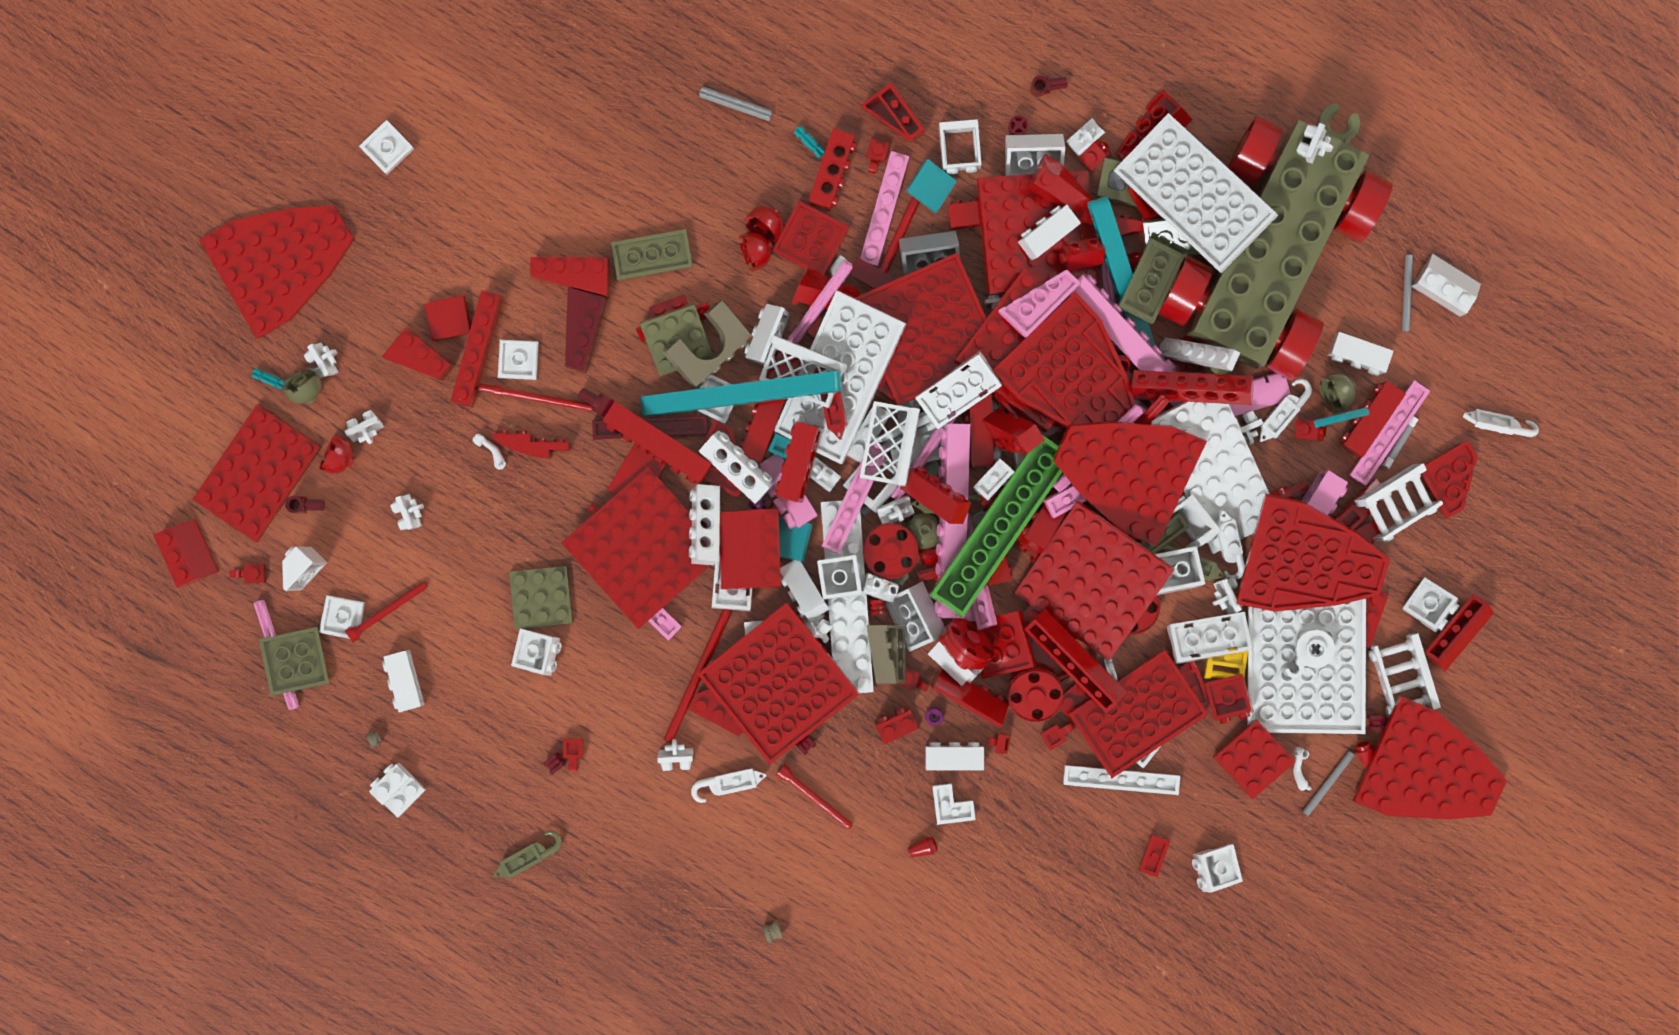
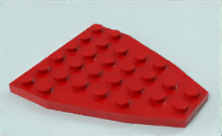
M334 205L289 208L232 220L199 239L256 339H260L291 321L332 275L355 240Z
M1076 291L992 369L1002 384L1018 401L1067 428L1070 424L1118 422L1136 405L1127 374L1102 320Z
M1115 421L1070 424L1052 461L1075 489L1123 533L1157 546L1207 441L1172 425Z
M1265 494L1237 594L1236 604L1276 612L1336 606L1379 596L1390 559L1359 533L1304 501Z
M1399 695L1353 801L1385 815L1396 817L1458 819L1491 816L1507 780L1481 749L1436 710Z

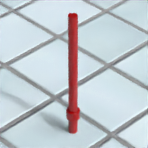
M480 383L479 391L493 393L494 396L502 397L504 395L592 412V406L588 403L508 389L497 384L492 386Z

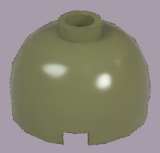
M306 368L307 372L304 373L298 371L283 382L284 387L281 386V389L290 401L297 404H311L316 401L322 389V381L314 368Z
M1334 373L1320 379L1322 381V384L1319 385L1321 396L1326 405L1331 404L1334 407L1331 409L1333 412H1341L1352 405L1356 396V384L1352 379L1341 373Z
M919 512L907 521L905 527L915 536L919 550L934 547L939 543V536L937 535L939 519L935 515Z

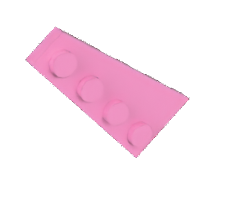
M1065 270L1040 287L1033 289L1008 306L998 310V313L1022 336L1027 338L1081 283L1068 270Z

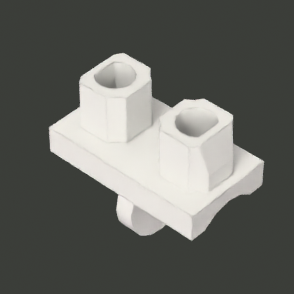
M1092 118L1070 137L1066 143L1080 156L1105 132Z
M1319 123L1318 126L1308 125L1304 136L1312 139L1310 145L1300 142L1297 148V154L1305 157L1308 163L1313 164L1317 153L1323 157L1325 151L1332 152L1333 146L1329 144L1331 138L1325 137L1327 130L1324 129V124Z
M322 343L310 344L307 347L309 350L304 354V357L309 363L316 361L318 367L315 370L320 378L338 373L334 365L336 363L334 356L338 354L336 349L329 350L328 346H323Z
M369 410L363 414L365 421L359 423L355 418L346 422V436H349L353 442L359 441L361 443L366 440L368 444H372V437L377 435L376 431L384 428L383 422Z
M1251 411L1242 415L1246 425L1243 427L1239 425L1241 432L1244 434V439L1249 445L1254 444L1253 438L1258 436L1256 430L1251 433L1249 430L1263 424L1262 419L1258 420L1255 413Z
M814 458L810 478L830 492L841 476L819 459Z
M410 494L396 497V501L390 506L394 513L401 512L403 519L398 520L400 530L421 527L422 523L419 518L422 515L420 510L424 508V505H417L415 499H411Z
M908 495L876 508L881 524L901 522L904 520L903 518L915 514Z
M866 573L861 591L893 603L899 587L896 583Z
M1235 578L1223 579L1213 583L1216 589L1214 594L1217 598L1212 602L1214 606L1219 604L1221 609H1226L1228 614L1242 610L1241 607L1243 605L1236 604L1237 596L1232 591L1238 587Z
M824 613L811 621L806 616H801L815 638H821L824 643L829 640L827 633L832 626L828 621L822 619L825 616Z
M673 739L672 745H665V749L658 751V763L661 764L663 771L672 770L673 762H680V769L689 770L693 761V748H685L684 744L677 745V739Z

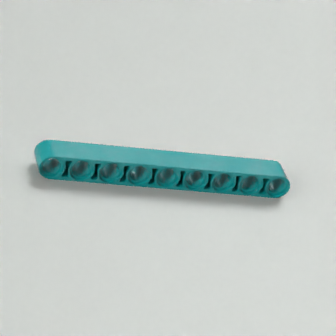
M1107 196L1089 201L1088 208L1097 237L1105 247L1104 259L1119 303L1133 273L1110 201ZM1123 310L1122 314L1126 318L1130 317L1136 323L1135 328L1139 332L1143 331L1150 338L1148 342L1154 346L1155 343L1148 322Z

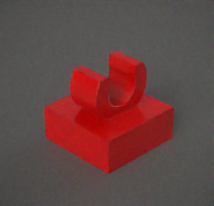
M1001 733L998 734V738L989 737L988 745L996 746L995 753L1007 754L1011 735Z

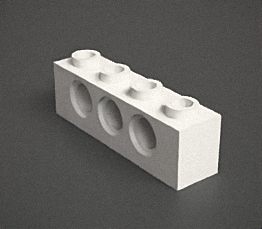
M716 432L699 450L707 460L755 504L775 484L772 481V477L759 469L754 460L744 455L743 450L735 446L725 433ZM721 449H724L726 451L727 456H724L721 453ZM735 462L741 465V470L735 466ZM749 475L755 478V483L749 479Z
M697 484L690 491L692 508L690 509L689 518L692 520V527L689 530V538L692 539V546L689 548V557L691 558V564L715 565L719 562L720 486ZM701 502L707 505V510L701 507ZM700 521H704L707 524V529L701 526ZM700 540H704L707 543V547H703Z

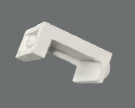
M999 459L974 486V491L979 495L981 494L986 500H989L1001 486L1006 484L1014 471L1004 461Z
M1193 494L1187 498L1182 496L1179 499L1173 513L1178 511L1189 527L1185 531L1193 540L1186 548L1195 546L1199 548L1215 537L1221 529Z

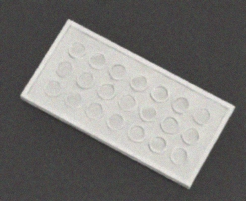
M1169 113L1114 170L1220 273L1278 216L1273 209Z
M836 291L810 350L848 365L846 371L841 376V395L848 423L842 440H839L831 430L827 429L823 406L802 397L788 398L774 431L791 439V428L793 424L795 425L796 421L821 427L822 432L816 452L839 464H843L907 323L849 295ZM813 364L807 367L809 374L814 373L816 365ZM804 369L800 371L798 376L806 375Z
M1182 402L1156 416L1151 424L1172 425L1207 441L1183 491L1185 498L1193 494L1214 522H1217L1221 509L1230 517H1233L1236 521L1240 540L1254 533L1253 530H1255L1264 496L1269 494V491L1229 404ZM1217 535L1207 542L1212 554L1221 550Z

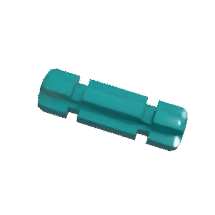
M798 126L794 134L801 138V141L811 151H814L813 153L818 158L822 157L825 149L821 145L819 146L818 142L809 133H806L802 126Z
M258 368L253 370V378L261 379L262 382L277 387L282 390L281 386L284 387L283 382L285 380H280L279 377Z

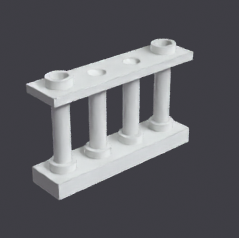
M1424 463L1412 464L1354 500L1357 507L1369 508L1381 532L1373 537L1374 541H1383L1385 543L1394 538L1393 535L1425 515L1435 513L1437 508L1443 505L1442 501H1431L1422 484L1420 474L1426 471ZM1408 481H1413L1424 504L1418 510H1416L1406 490V483ZM1394 490L1399 491L1410 514L1404 519L1401 518L1391 498V492ZM1379 499L1384 500L1395 522L1388 529L1376 506V501Z
M1418 633L1407 634V640L1404 643L1379 650L1378 646L1371 645L1368 652L1371 662H1374L1387 703L1385 710L1388 717H1390L1395 706L1393 694L1415 687L1422 688L1424 695H1422V698L1412 701L1432 709L1441 708ZM1405 650L1411 651V661L1384 668L1382 657ZM1412 668L1416 669L1418 677L1415 680L1390 687L1387 676Z

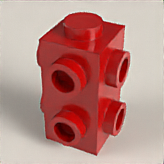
M1098 237L1062 244L1059 260L1068 271L1104 264L1105 247Z

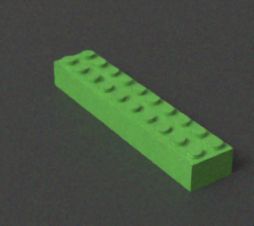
M1043 436L1045 441L1028 454H1025L1012 476L1003 486L929 594L931 598L960 618L964 617L1062 473L1052 461L1059 446Z

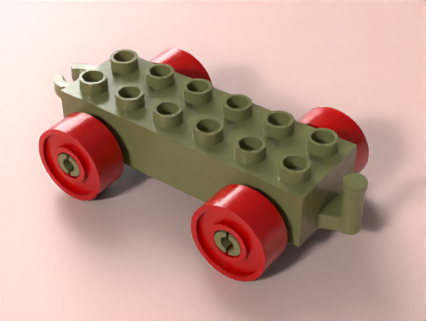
M1337 103L1326 107L1318 116L1315 126H1318L1319 123L1325 125L1324 129L1327 130L1325 137L1331 138L1329 144L1333 146L1332 152L1325 151L1323 157L1317 153L1313 164L1308 163L1305 157L1297 154L1300 142L1310 145L1312 139L1304 136L1309 124L1298 120L1288 130L1278 150L1276 146L1283 129L1255 116L1239 142L1227 168L1249 188H1253L1263 172L1267 173L1256 195L1273 209L1278 216L1222 273L1217 272L1210 288L1207 285L1214 267L1186 254L1158 313L1184 326L1193 311L1197 310L1198 313L1186 336L1202 344L1234 349L1240 352L1237 359L1238 362L1254 370L1265 366L1290 380H1294L1306 365L1323 330V321L1299 309H1295L1293 312L1292 310L1332 230L1361 243L1378 221L1393 188L1391 182L1367 170L1360 175L1369 154L1349 145L1350 141L1359 131L1360 118L1357 113H1353L1346 121L1345 131L1341 133L1334 132L1330 127V119L1339 110ZM1204 366L1205 374L1225 375L1229 371Z

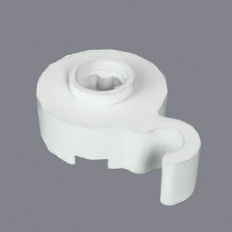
M1316 629L1306 630L1301 633L1295 641L1296 658L1294 663L1297 666V671L1291 673L1288 668H1284L1283 671L1291 678H1298L1303 674L1305 666L1321 668L1329 664L1334 658L1336 650L1331 636L1324 631ZM1312 644L1319 645L1318 653H1311Z

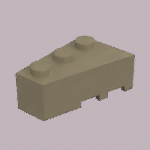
M866 625L876 683H906L905 625Z

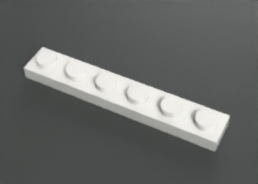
M1167 337L1160 344V350L1163 352L1161 356L1163 358L1229 371L1233 370L1240 352L1234 349Z
M1064 765L1063 785L1179 795L1180 775L1124 770L1111 779L1104 768Z

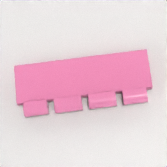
M1275 372L1267 375L1268 383H1266L1264 376L1253 379L1252 405L1229 404L1234 416L1278 404L1285 396L1291 395L1286 377L1282 378V375Z
M775 454L759 464L761 466L759 469L768 473L775 483L768 491L771 499L777 497L775 488L777 482L781 480L782 473H780L782 463L785 462L782 457ZM806 495L804 496L803 503L780 497L773 501L781 515L789 512L783 516V519L790 529L795 526L800 528L818 516Z

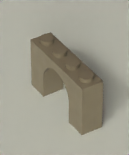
M717 301L703 313L720 335V347L713 357L706 360L697 358L681 339H675L662 351L664 356L691 387L702 386L708 380L706 377L711 373L715 374L721 368L720 364L725 360L729 361L735 356L734 352L738 348L741 349L749 343L748 339L752 336L723 301Z

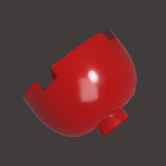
M756 207L744 219V222L747 221L745 226L749 232L760 233L766 240L769 239L771 244L779 238L783 230L781 216L778 210L773 207Z
M748 232L739 235V239L743 241V243H740V248L746 264L750 263L752 268H749L750 271L753 272L765 267L771 258L770 251L773 250L771 241L769 239L766 240L758 232Z
M335 434L325 450V461L321 460L319 470L330 474H338L343 472L346 467L350 468L355 459L352 456L353 449L351 444L346 439Z

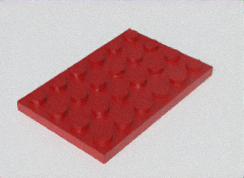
M257 404L192 500L253 541L258 542L322 447Z
M1162 650L1117 681L1127 693L1107 713L1092 698L1068 713L1111 779L1208 715L1166 650Z

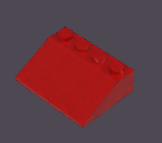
M778 509L720 512L721 590L780 588Z
M940 667L930 684L934 690L997 727H1002L1009 707L1005 703L1006 698L999 694L993 696L989 693L990 689L982 684L978 687L972 682L966 681L961 686Z

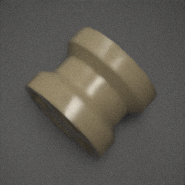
M777 920L773 921L770 925H762L769 944L775 939L784 938Z

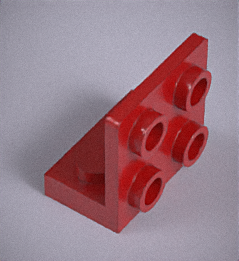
M905 706L894 710L895 714L889 717L885 714L877 718V722L874 724L884 745L919 729L909 707L905 708Z

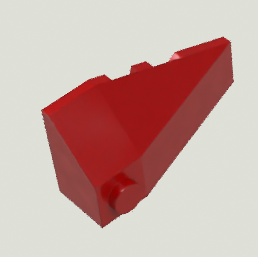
M1164 89L1149 102L1146 107L1147 112L1143 118L1137 120V127L1133 133L1127 135L1116 153L1122 160L1137 147L1168 113L1184 128L1193 120Z
M1044 154L1027 188L1057 206L1063 207L1068 205L1077 218L1092 226L1093 221L1089 212L1088 202L1093 199L1062 163Z

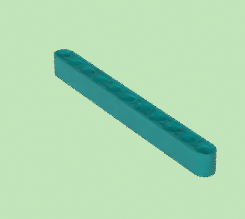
M831 371L640 397L642 417L840 392L842 391L840 371Z

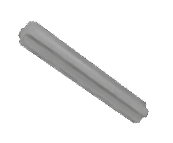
M702 87L699 96L703 99L767 121L771 119L772 111L706 87Z

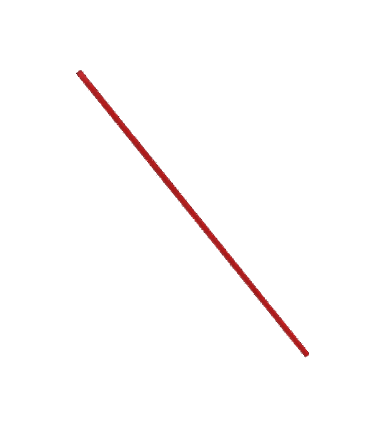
M914 197L911 198L879 267L885 273H888L900 247L899 239L904 238L920 203ZM773 501L769 509H777ZM722 610L664 736V741L672 744V740L675 738L701 681L698 673L708 666L733 610Z

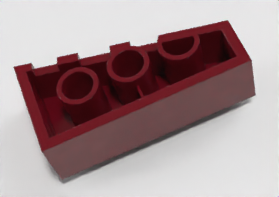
M568 287L565 367L587 373L607 299Z

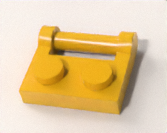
M1228 648V650L1235 651L1236 648ZM1248 651L1207 658L1204 678L1223 679L1238 674L1245 676ZM1213 664L1238 668V673L1212 670Z

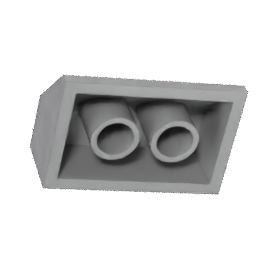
M956 231L899 239L903 276L955 253H958L960 257Z

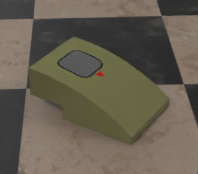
M1104 158L1096 198L1107 196L1109 201H1112L1114 204L1138 208L1127 191L1130 186L1114 172L1121 161Z

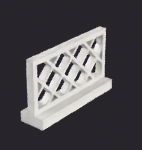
M773 336L771 340L772 347L759 380H770L766 378L768 370L775 368L778 375L775 379L784 378L792 375V377L796 376L795 372L802 369L808 375L807 367L813 364L817 366L819 373L840 371V376H842L848 365L781 337ZM776 349L782 351L785 357L784 360L777 363L774 359ZM797 357L800 359L802 366L793 370L790 360ZM787 362L790 372L781 375L778 365ZM835 392L828 393L826 402L821 401L818 395H814L815 398L811 396H803L802 398L829 408Z
M874 401L859 478L906 487L920 409ZM877 406L886 408L889 415L879 420L876 415ZM899 410L906 411V420L899 424L893 415ZM892 417L897 426L887 431L882 422ZM880 424L886 433L876 440L872 432L873 428ZM900 428L903 438L895 443L890 433ZM888 435L894 445L884 451L878 441ZM902 442L901 449H899L897 445ZM877 443L882 453L872 458L869 454V448ZM896 447L900 453L899 458L891 462L886 453ZM885 455L890 464L880 470L875 460ZM873 462L879 472L873 476L864 475L866 466ZM892 466L896 471L895 480L886 479L882 472Z

